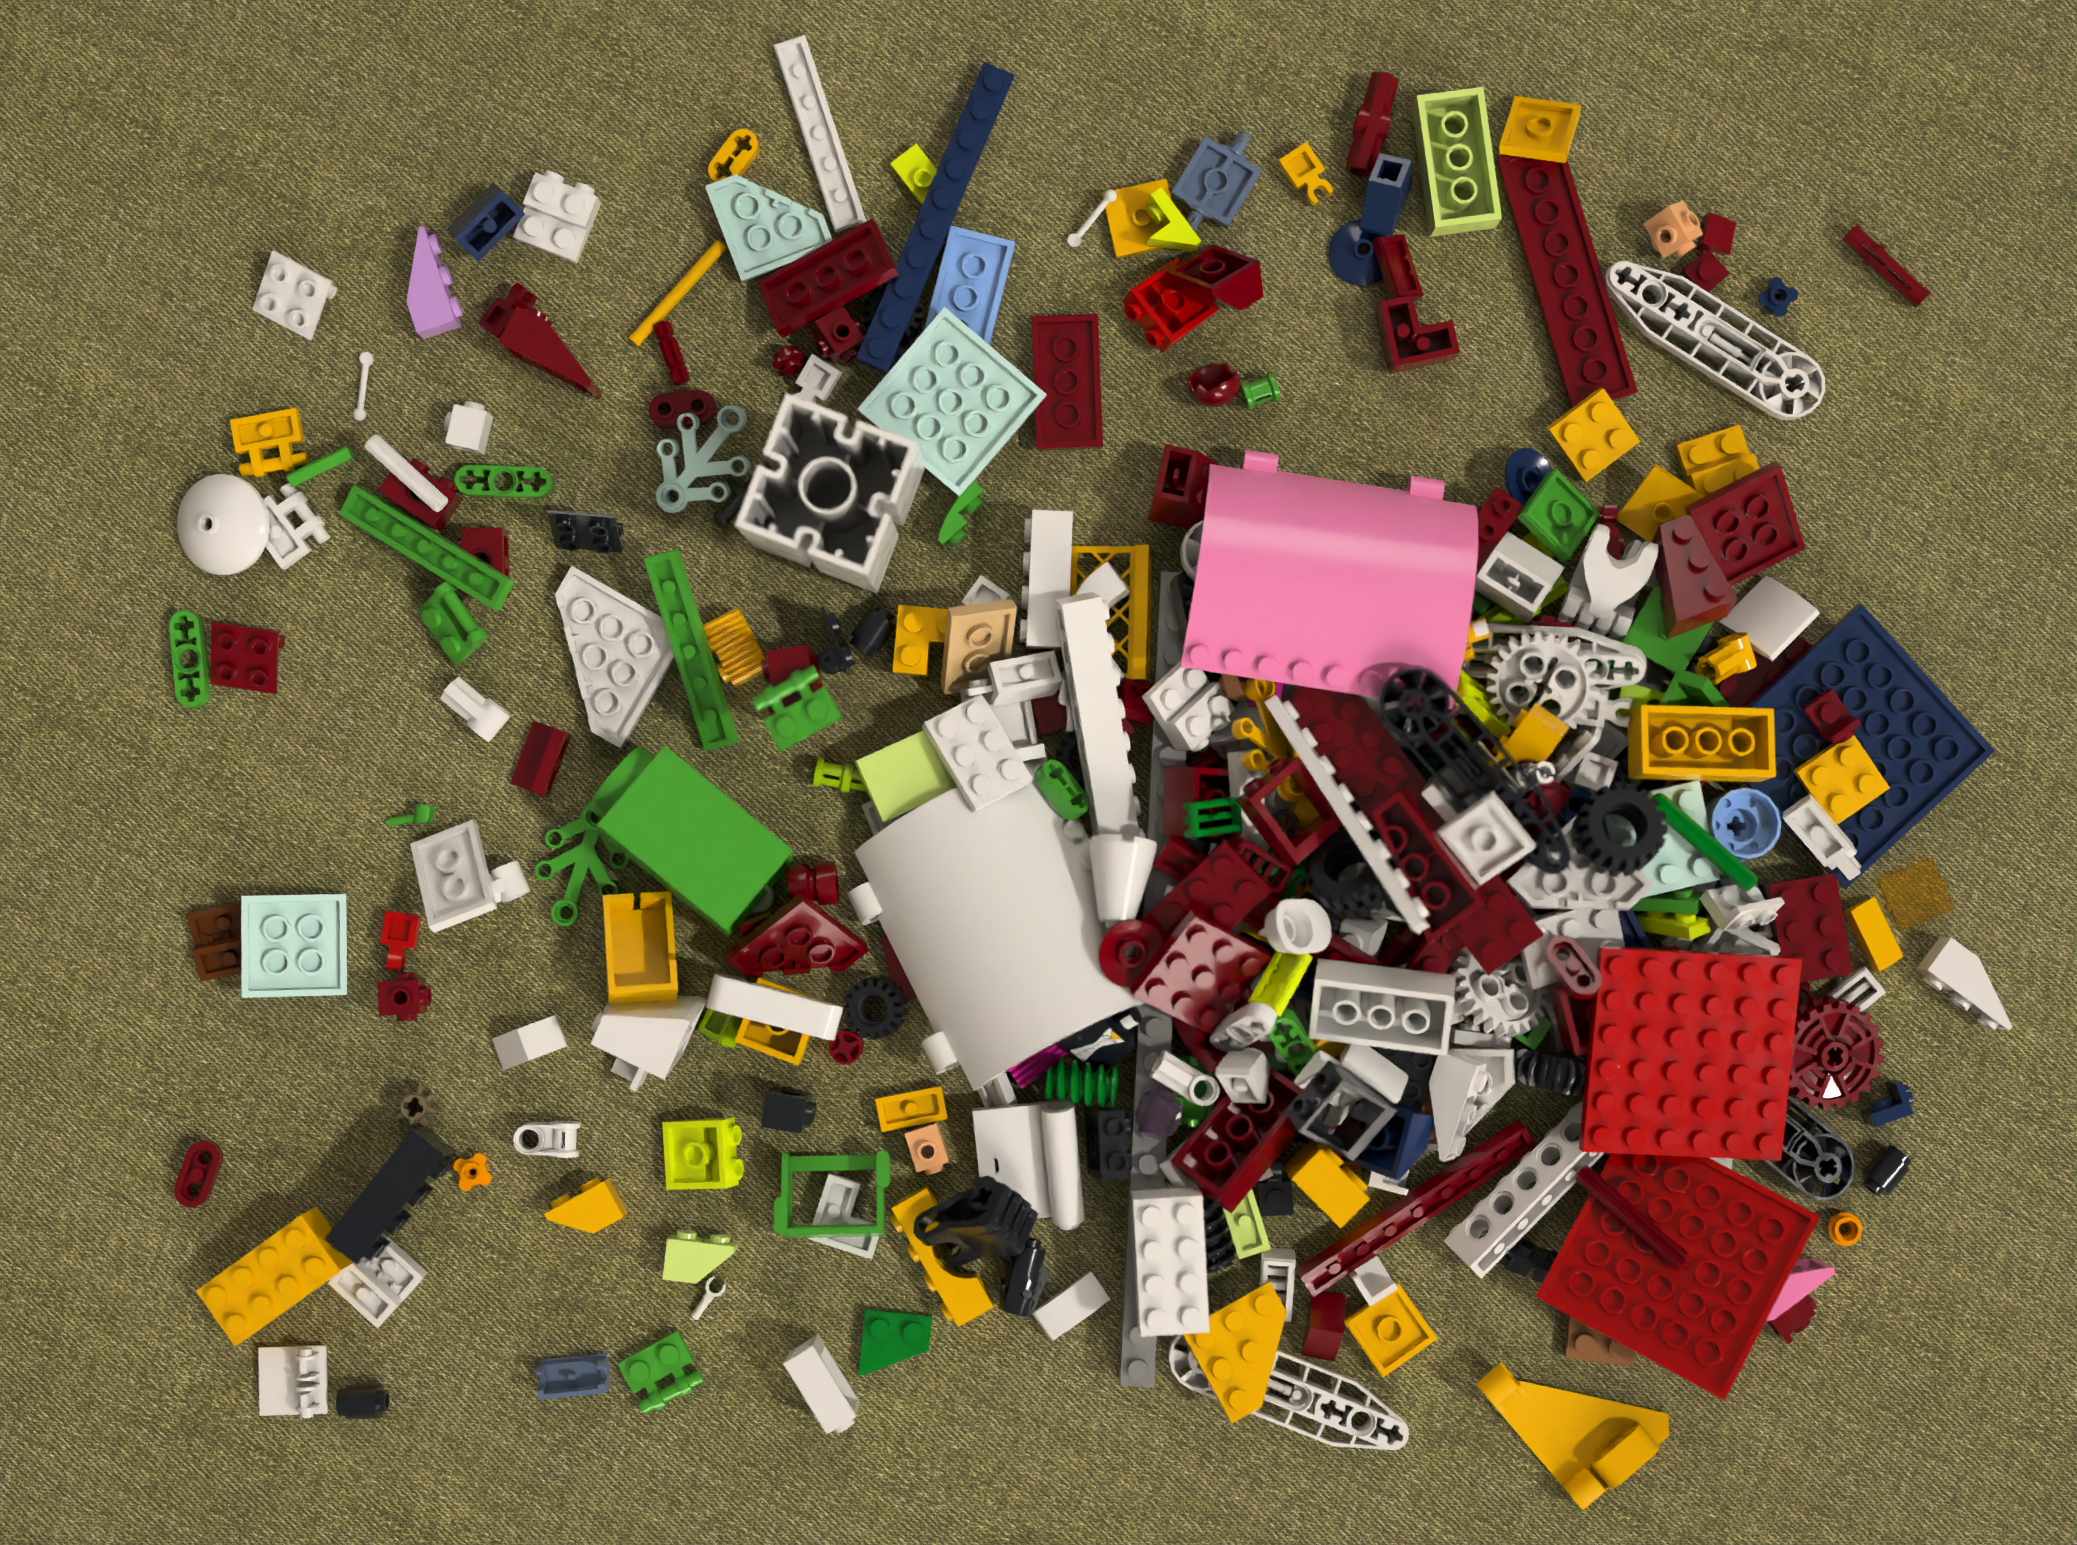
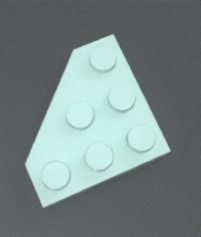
M737 174L705 186L742 282L787 266L832 241L823 214L802 206L774 191L754 184Z

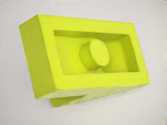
M1162 187L1152 193L1146 202L1149 205L1147 211L1157 224L1162 223L1164 227L1152 235L1146 245L1187 252L1194 251L1201 243L1198 235Z

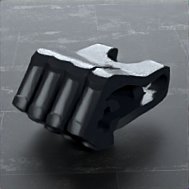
M985 1176L972 1180L975 1188L959 1192L946 1201L919 1214L914 1221L913 1233L926 1246L939 1244L942 1260L949 1266L959 1267L981 1257L1016 1256L1020 1254L1025 1248L1038 1213L1031 1208V1204L1023 1199L1018 1192L1011 1190L1009 1186L996 1181L993 1177ZM934 1222L939 1223L937 1227L925 1232L926 1227ZM959 1245V1250L952 1254L953 1249Z

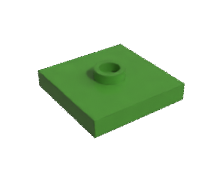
M1554 468L1548 471L1517 515V518L1563 563L1571 558L1601 513Z
M1655 585L1622 643L1638 647L1642 650L1646 659L1675 674L1678 668L1683 670L1687 668L1713 622L1667 639L1664 610L1661 609L1660 603L1662 598L1660 587Z

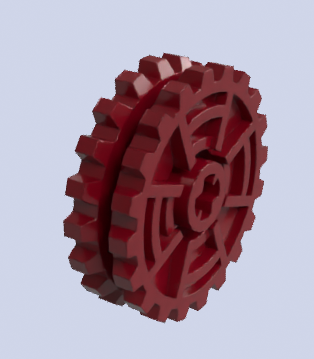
M1824 995L1822 1001L1815 996L1808 999L1807 1005L1799 1002L1797 1004L1788 1093L1793 1094L1794 1098L1804 1101L1809 1106L1815 1107L1818 1104L1819 1108L1829 1110L1832 1104L1840 1109L1845 1107V1101L1847 1100L1855 1103L1859 1100L1858 1093L1862 1090L1868 1092L1871 1089L1869 1081L1871 1078L1877 1079L1880 1074L1876 1069L1877 1064L1883 1063L1884 1056L1879 1054V1049L1884 1046V1041L1877 1037L1880 1031L1879 1026L1875 1023H1870L1872 1016L1865 1011L1861 1012L1860 1007L1849 1004V1002L1840 998L1836 1001L1832 996Z

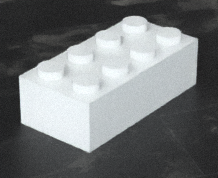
M1032 510V519L1025 518L1024 543H1031L1030 552H1024L1023 576H1029V586H1022L1021 609L1028 610V619H1021L1020 643H1026V651L1048 652L1054 650V652H1062L1054 600L1069 597L1073 511Z
M1318 958L1309 1038L1447 1056L1456 976Z
M1199 1187L1130 1191L1136 1314L1140 1337L1210 1332L1203 1196Z

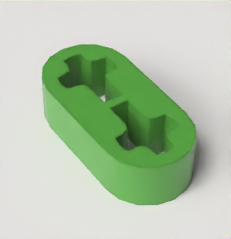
M1051 759L1037 769L1034 776L1036 784L1063 818L1074 821L1089 809L1090 801L1087 794L1061 762Z

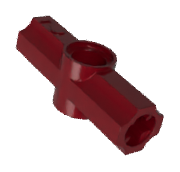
M1382 71L1371 73L1363 105H1360L1352 131L1354 138L1346 161L1345 170L1353 175L1360 177L1371 176L1381 145L1386 140L1392 119L1390 112L1399 79L1394 77L1393 74Z

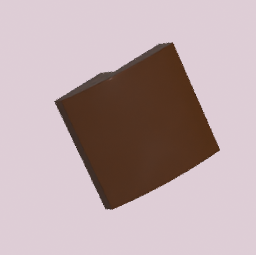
M241 900L189 911L186 914V918L195 945L192 953L201 982L242 973Z

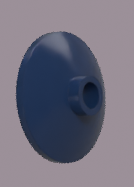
M1355 220L1340 227L1332 237L1328 250L1329 262L1335 274L1344 282L1354 286H1369L1383 279L1372 241L1381 235L1360 231L1361 220ZM1360 245L1367 246L1369 254L1360 255L1357 247Z
M1522 448L1513 452L1505 466L1507 490L1510 496L1521 503L1523 507L1548 471L1552 470L1545 457L1536 450Z

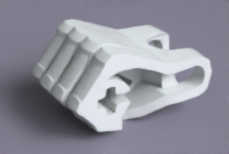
M1596 524L1570 580L1557 621H1575L1574 628L1588 630L1591 627L1592 633L1605 636L1608 633V638L1622 642L1633 621L1635 602L1642 587L1647 583L1656 562L1658 545L1645 541L1634 557L1628 560H1617L1609 554L1606 548L1610 539V528Z

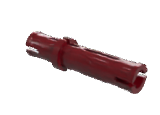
M1858 224L1843 237L1842 241L1846 242L1863 258L1862 263L1866 267L1870 265L1891 286L1912 303L1913 307H1917L1930 294L1928 289L1923 287L1920 282L1885 251L1886 246L1882 242L1877 244ZM1865 244V245H1866L1877 257H1879L1884 263L1882 264L1878 259L1875 258L1874 255H1872V254H1871L1864 246H1862V245ZM1888 268H1891L1909 287L1903 284Z

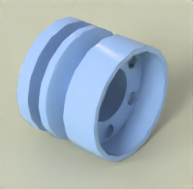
M1740 788L1712 797L1704 803L1711 836L1741 862L1764 855L1774 847L1780 836L1781 819L1778 808L1770 797L1759 790ZM1727 824H1729V826H1734L1735 832H1733L1732 830H1728Z

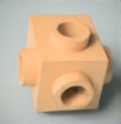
M1683 200L1668 206L1643 223L1651 236L1652 246L1661 253L1663 258L1674 253L1678 257L1686 254L1696 247L1693 241L1703 235L1699 219L1693 212L1689 211Z

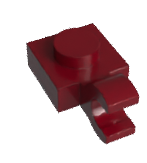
M517 282L511 287L504 301L498 297L478 324L497 339H500L516 306L527 310L529 306L532 307L535 304L537 297Z

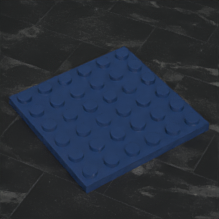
M1857 604L1746 707L1774 709L1776 777L1762 782H1745V784L1750 789L1759 790L1770 797L1778 808L1781 823L1829 874H1836L1837 883L1844 889L1848 888L1995 752L1989 743L1862 604ZM1828 688L1833 689L1851 716L1857 717L1862 723L1854 729L1856 731L1855 737L1890 787L1887 791L1838 824V827L1850 839L1857 850V854L1854 857L1861 865V873L1850 881L1838 867L1832 870L1828 866L1824 867L1782 817L1783 811L1808 795V792L1793 770L1832 744L1822 739L1801 709Z

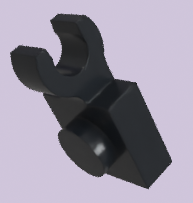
M1278 1156L1270 1166L1273 1176L1265 1181L1257 1182L1258 1206L1261 1217L1294 1214L1291 1179H1281V1159Z

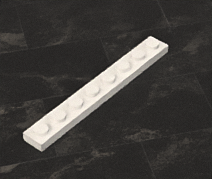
M1277 695L1268 699L1264 703L1411 929L1419 934L1430 927L1424 918L1429 915L1428 910L1418 897L1412 899L1405 889L1410 886L1409 881L1399 868L1393 870L1387 859L1392 857L1390 852L1380 839L1375 842L1368 832L1373 828L1362 811L1357 814L1350 804L1354 797L1344 783L1337 785L1332 777V774L1336 772L1335 768L1325 755L1319 757L1313 748L1318 743L1307 727L1302 730L1296 722L1300 715L1289 700L1283 702Z

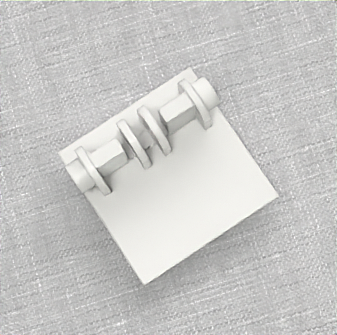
M273 250L252 310L306 339L312 340L327 298L332 299L335 296L337 288L333 286V281Z
M327 1345L258 1348L260 1416L300 1414V1418L314 1417V1414L328 1413Z

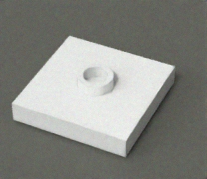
M1494 791L1438 828L1436 832L1479 886L1536 847V843Z

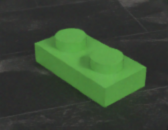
M1692 887L1677 889L1641 898L1631 909L1633 911L1697 914L1704 906L1699 899L1704 892H1693Z

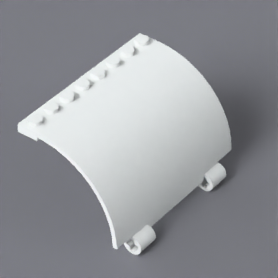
M1047 756L1024 762L1033 777L1030 784L974 813L959 788L956 787L902 816L878 832L855 851L869 881L852 889L847 896L862 925H867L877 920L880 921L935 1032L934 1035L921 1043L935 1073H944L960 1064L973 1091L980 1089L1006 1070L1055 1042L1111 1015L1146 1003L1134 997L1129 988L1121 987L1111 982L1100 968L1098 949L1103 936L1108 930L1105 929L1106 924L1099 922L1089 851L1090 839L1079 818L1074 821L1063 818L1036 784L1035 772L1048 761ZM1129 945L1124 949L1125 956H1129L1134 952L1133 945Z

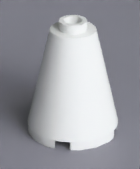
M1118 834L1092 836L1089 851L1099 922L1106 924L1105 929L1109 930L1117 923L1136 918L1157 853V843L1134 836L1133 840L1122 839V835Z

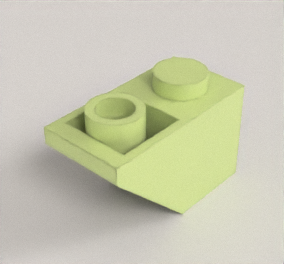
M677 1230L676 1235L671 1234L667 1239L662 1280L697 1283L733 1255L738 1249V1242L730 1241L731 1236L723 1234H710V1239L697 1237V1232Z

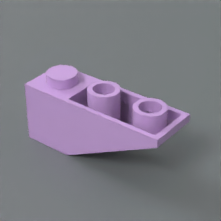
M421 226L418 229L406 299L416 333L423 339L462 327L459 317L463 316L460 302L457 296L452 297L448 286L453 284L447 265H441L438 254L443 253L436 233L431 235L425 226Z

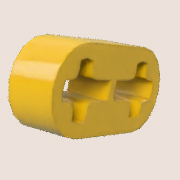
M739 129L729 136L708 166V173L713 183L728 178L722 176L719 179L716 169L719 166L725 168L730 161H733L729 167L731 176L737 174L742 177L759 153V143L752 131ZM749 139L751 150L743 149L736 157L735 155L739 150L736 142L738 140L745 142Z

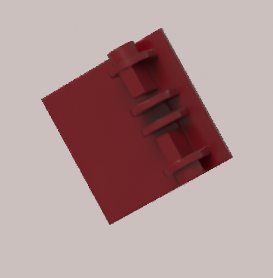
M212 621L210 684L277 694L278 648L283 649L285 636L279 635V631Z

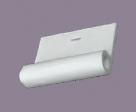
M1054 1100L973 1108L979 1178L985 1176L993 1177L996 1181L1004 1183L1011 1190L1018 1192L1023 1199L1031 1204V1208L1038 1213L1037 1218L1051 1217L1052 1223L1059 1226L1062 1230L1077 1228L1085 1220L1073 1102Z

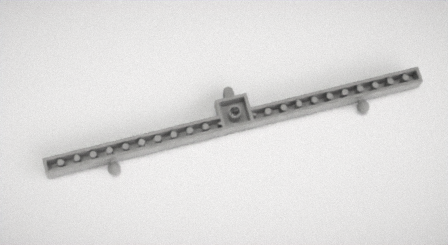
M1161 571L1159 575L1154 685L1179 663L1182 658L1183 644L1170 589L1172 579L1181 572ZM1183 583L1184 588H1189L1190 591L1193 590L1192 585ZM1155 718L1151 729L1146 839L1157 843V855L1170 837L1163 835L1165 767H1185L1186 751L1175 750ZM1153 865L1143 893L1142 917L1164 897L1167 885L1174 887L1179 883V881ZM1148 1003L1135 1006L1141 1014L1142 1021L1136 1026L1130 1145L1133 1167L1129 1170L1119 1382L1121 1386L1154 1387L1157 1336L1140 1337L1137 1327L1130 1191L1164 1189L1165 1174L1159 1167V1164L1166 1158L1167 1133L1162 1131L1167 1130V1127L1163 1124L1166 1120L1167 1087L1151 1078L1149 1074L1153 1063L1163 1050L1171 1054L1173 1020L1172 1015Z

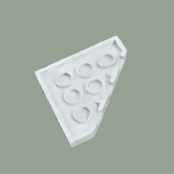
M571 566L555 593V597L562 616L569 650L575 665L580 692L588 714L591 732L622 749L675 656L662 617Z

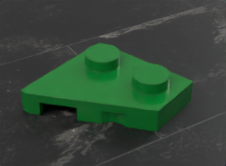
M866 1308L858 1375H866L929 1351L933 1315Z

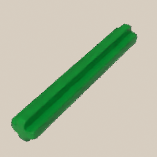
M1656 793L1650 799L1651 801L1655 798L1658 800L1660 805L1657 807L1658 812H1665L1666 819L1664 821L1742 890L1749 891L1758 881L1757 875L1666 795Z

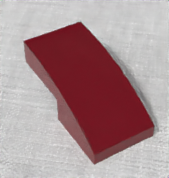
M1172 1016L1181 1039L1192 1055L1211 1074L1216 1073L1217 1066L1228 1052L1213 1046L1209 1040L1210 1034Z

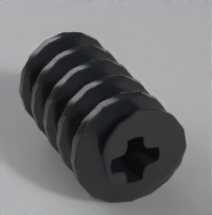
M1211 1198L1203 1199L1206 1273H1212L1229 1267L1233 1264L1231 1261L1237 1257L1235 1250L1227 1249L1233 1244V1239L1231 1237H1223L1229 1231V1226L1227 1224H1218L1225 1218V1214L1223 1211H1213L1220 1205Z

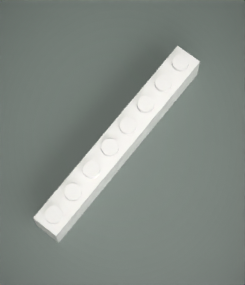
M1094 592L1055 599L1054 606L1085 793L1090 801L1088 811L1092 835L1118 834L1122 835V839L1133 840L1134 836L1145 838L1142 828H1139L1137 816L1141 815L1138 797L1133 795L1132 784L1136 783L1135 771L1132 764H1128L1127 751L1131 749L1130 740L1127 732L1123 731L1121 719L1125 718V708L1122 699H1118L1116 686L1120 685L1118 669L1112 665L1111 653L1115 652L1114 640L1111 633H1107L1105 620L1109 619L1107 602Z

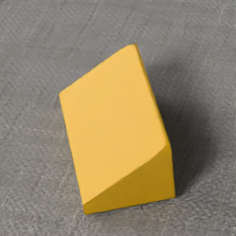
M1875 896L1843 910L1872 971L1880 972L1904 957Z

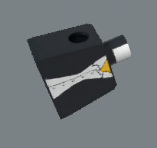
M1133 1006L1089 1025L1058 1042L1084 1065L1086 1061L1090 1062L1092 1072H1096L1099 1064L1104 1065L1106 1072L1132 1051L1135 1040V1026L1141 1023L1142 1017L1139 1010Z

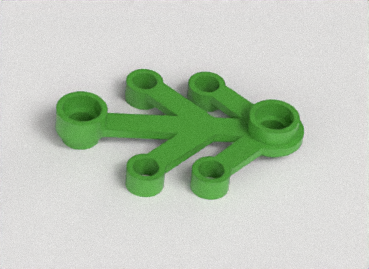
M590 802L583 807L580 819L560 829H551L545 835L546 844L550 848L559 849L566 844L567 839L585 831L582 844L550 861H540L535 866L537 878L548 881L553 879L558 871L575 863L564 899L557 901L551 910L552 919L560 926L573 925L580 917V908L577 902L588 868L591 870L599 886L598 893L602 899L603 895H605L604 887L608 884L615 888L614 894H620L619 885L611 881L595 849L599 836L610 853L609 863L613 868L624 869L630 863V859L626 856L624 864L619 866L614 862V856L620 851L603 838L597 825L598 823L593 821L594 812L589 809ZM555 832H558L562 837L558 845L552 844L550 840L551 835ZM544 864H548L551 867V873L548 877H544L540 873V868ZM565 906H569L573 911V915L569 919H565L561 913Z

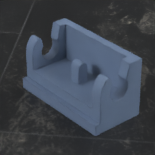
M608 1352L541 1359L540 1365L536 1368V1376H539L540 1386L537 1388V1400L606 1393L611 1387Z

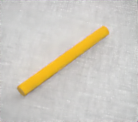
M717 239L628 338L639 347L653 331V325L661 322L725 252L727 247Z

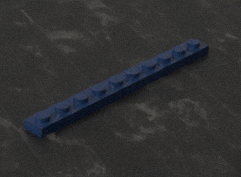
M984 62L897 262L896 268L899 275L890 279L858 352L856 362L887 375L1012 85L1014 74Z

